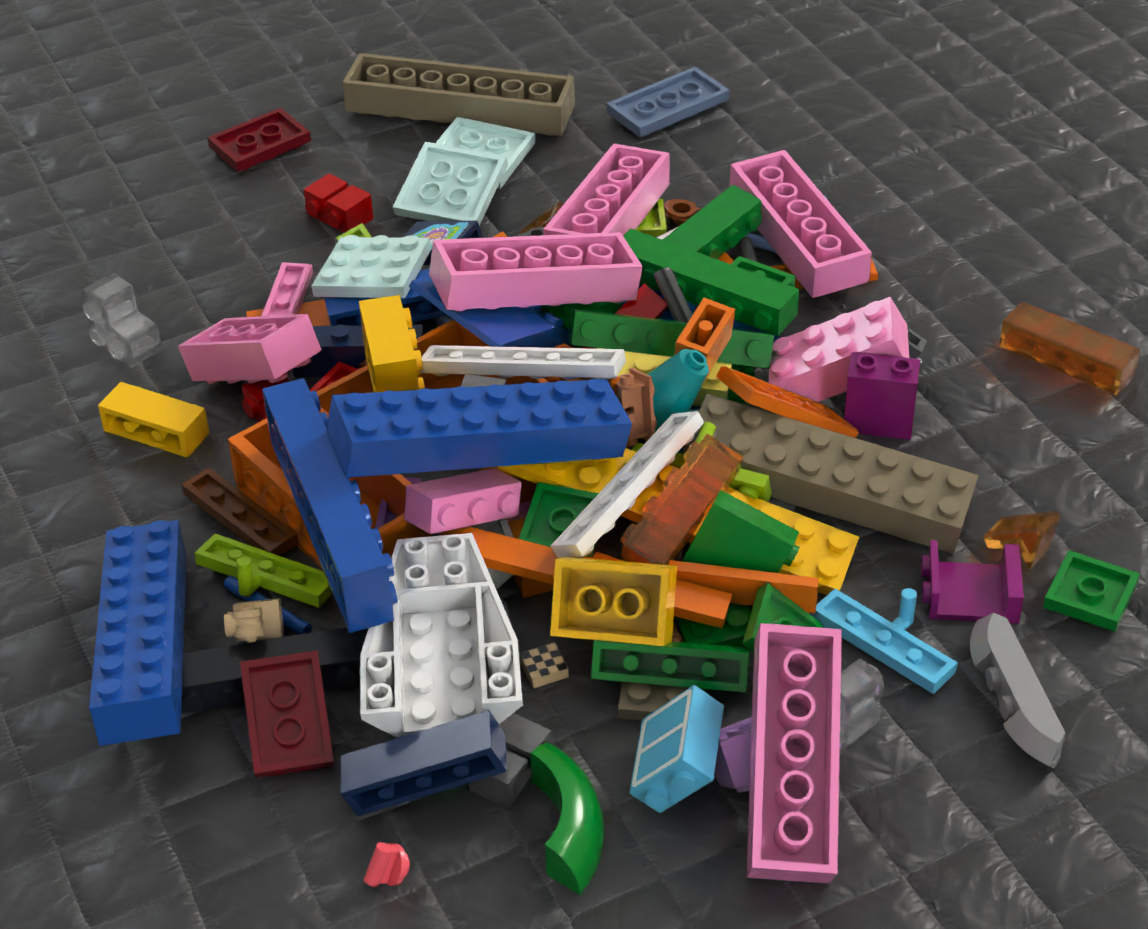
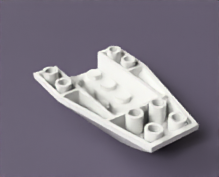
M464 533L397 539L391 558L395 575L389 577V581H392L398 598V603L392 605L394 621L370 627L360 654L361 720L397 738L487 710L491 711L498 724H500L523 706L518 640L473 534Z

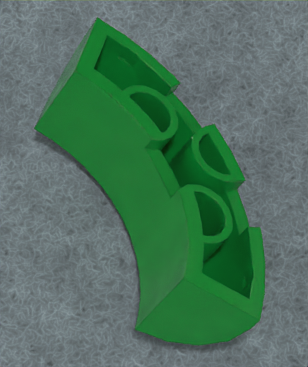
M547 742L530 752L532 783L548 795L558 809L559 814H561L554 833L545 843L546 875L580 895L592 879L601 859L604 839L603 814L594 787L583 769L564 751Z

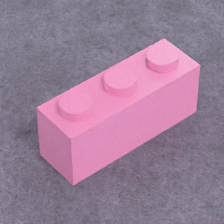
M496 468L409 484L406 485L404 520L429 534L519 516L521 481Z

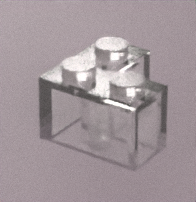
M111 273L82 289L85 302L83 309L89 319L91 328L89 329V335L97 346L101 345L115 359L122 360L131 368L162 350L158 326L138 312L131 284L115 273Z

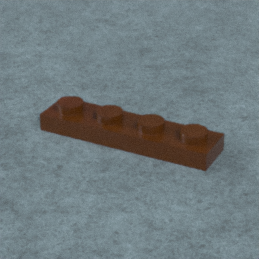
M208 467L181 484L183 495L250 546L281 556L299 544L298 535L295 531Z

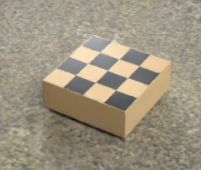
M555 643L519 653L520 663L532 688L569 678L568 667Z

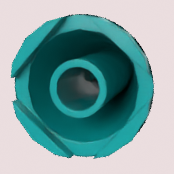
M683 349L648 373V375L652 376L655 388L653 396L654 415L657 422L655 432L672 414L690 411L709 372L707 360L699 351Z

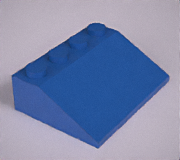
M430 276L412 280L409 285L410 288L491 347L554 348L568 343L569 330L562 326L564 320L553 313L547 312L545 314L540 310L542 305H534L527 308L499 307L494 310L485 308L466 309L465 311L447 310Z

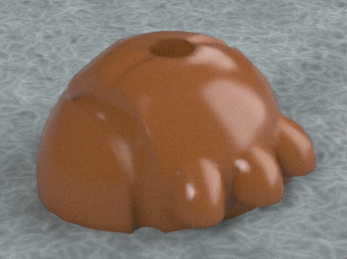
M671 199L664 204L665 218L672 224L680 226L700 211V208L688 200Z

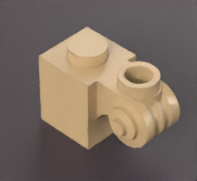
M281 598L233 604V611L224 614L226 637L234 636L237 642L247 641V643L283 637L284 626Z

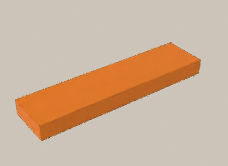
M669 560L668 565L677 566V580L732 593L731 603L753 606L758 588L768 582L807 613H816L819 578Z

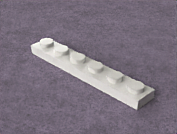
M431 345L422 355L423 371H420V373H432L435 376L469 374L477 376L497 375L500 378L529 376L532 379L562 377L566 380H574L584 377L610 380L617 377L626 363L624 349Z
M698 411L675 413L664 422L553 542L551 548L558 558H582L594 549V544L598 539L615 526L617 518L635 504L636 497L655 482L656 475L675 460V454L694 439V433L704 424Z

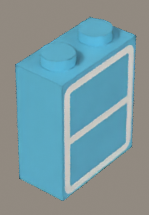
M693 685L643 718L629 794L658 813H661L713 781L724 705Z

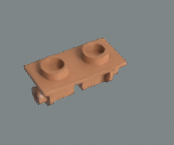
M629 368V374L620 375L617 388L618 400L624 409L630 407V411L626 412L631 420L632 426L626 445H635L638 443V438L648 441L655 433L657 426L653 407L655 388L652 376L634 368Z

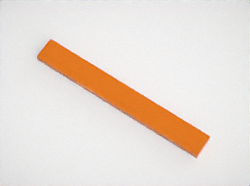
M470 526L441 533V535L472 533L487 568L554 585L555 559H558L551 547ZM587 556L582 557V558H588V559H595V558H591V557H587ZM676 579L674 616L722 629L731 604L732 593Z

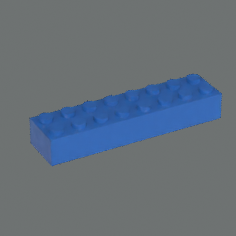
M304 378L262 388L272 447L348 632L353 633L394 621L392 605L398 603V598L393 582L389 581V577L395 575L389 553L382 554L381 552L383 544L379 530L377 528L371 529L370 527L372 526L370 511L367 504L360 505L359 503L361 502V494L356 480L350 481L344 474L326 431L328 417L325 412L319 413L321 407L317 392L309 390Z
M607 379L332 395L326 431L346 478L618 458L623 457L632 422Z
M158 520L147 525L134 527L120 526L114 530L106 531L89 704L99 746L180 733L187 555L179 520Z

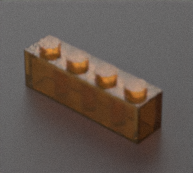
M1021 302L1002 323L1000 347L1112 394L1118 395L1136 373L1140 354L1139 348L1025 302Z
M706 434L700 443L694 441L683 457L686 462L678 471L673 468L662 485L665 489L658 498L653 495L644 506L641 513L644 517L636 526L632 523L624 532L620 540L623 543L621 557L628 562L668 565L669 560L676 558L705 519L720 490L725 492L738 475L743 456L709 434Z

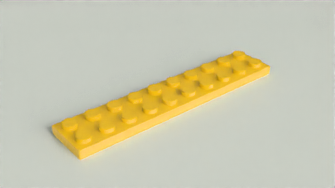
M625 448L623 457L498 466L497 469L535 484L541 482L600 493L637 452ZM672 465L665 466L656 475L655 482L636 497L635 504L620 515L626 519L692 543L718 493L722 490L799 531L794 543L800 547L790 567L783 564L778 573L819 578L818 592L824 595H828L835 588L840 591L859 537L759 498H750L738 492V490Z

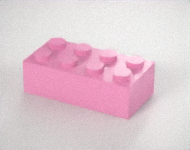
M888 297L880 301L871 302L867 306L855 311L840 314L836 318L819 325H812L788 337H781L773 342L769 383L817 402L844 393L847 390V377L852 352L909 358L907 324L892 298Z
M308 314L224 318L178 346L192 381H207V384H214L219 381H227L228 384H232L241 380H247L248 383H255L260 380H268L270 383L278 382L288 376L287 372L289 370L310 363V357L322 350Z

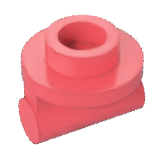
M378 843L365 874L364 882L373 887H377L379 884H387L389 886L400 885L410 868V860L403 847L398 843Z

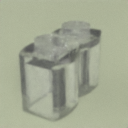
M860 658L841 672L840 748L842 750H845L879 722L881 716L878 699L881 698L884 690L883 677L876 667L867 664Z

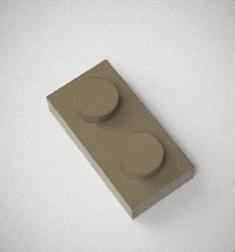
M622 682L618 719L642 720L689 687Z

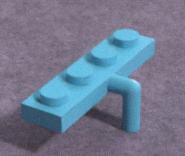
M836 588L817 604L816 613H812V616L821 622L824 627L842 629L843 639L932 694L956 673L958 662L905 631L914 621L917 592L914 589L906 588L902 591L899 616L893 622L888 621Z

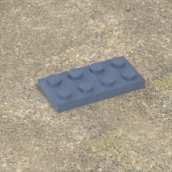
M693 67L606 103L607 114L641 138L729 100L730 90L697 67Z

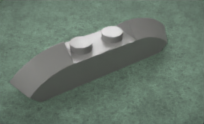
M992 613L977 620L972 630L970 652L973 663L978 670L985 674L989 690L995 691L999 699L1001 715L1004 720H1007L1003 725L1010 737L1030 756L1054 769L1061 757L1065 731L1008 619Z

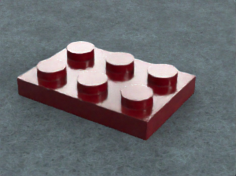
M278 108L209 136L207 139L209 148L239 172L311 142V134L308 129L282 108Z
M318 650L240 662L255 778L334 766Z

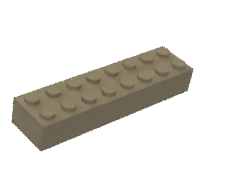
M359 53L342 82L346 111L358 114L383 115L384 117L409 118L415 121H436L441 124L452 123L456 117H462L527 132L545 134L547 136H562L575 107L573 76Z
M706 394L699 414L704 422L714 424L716 429L705 453V460L769 475L772 492L770 498L928 547L930 540L938 541V550L951 554L955 553L979 475ZM700 428L694 433V439L684 445L683 454L690 455Z

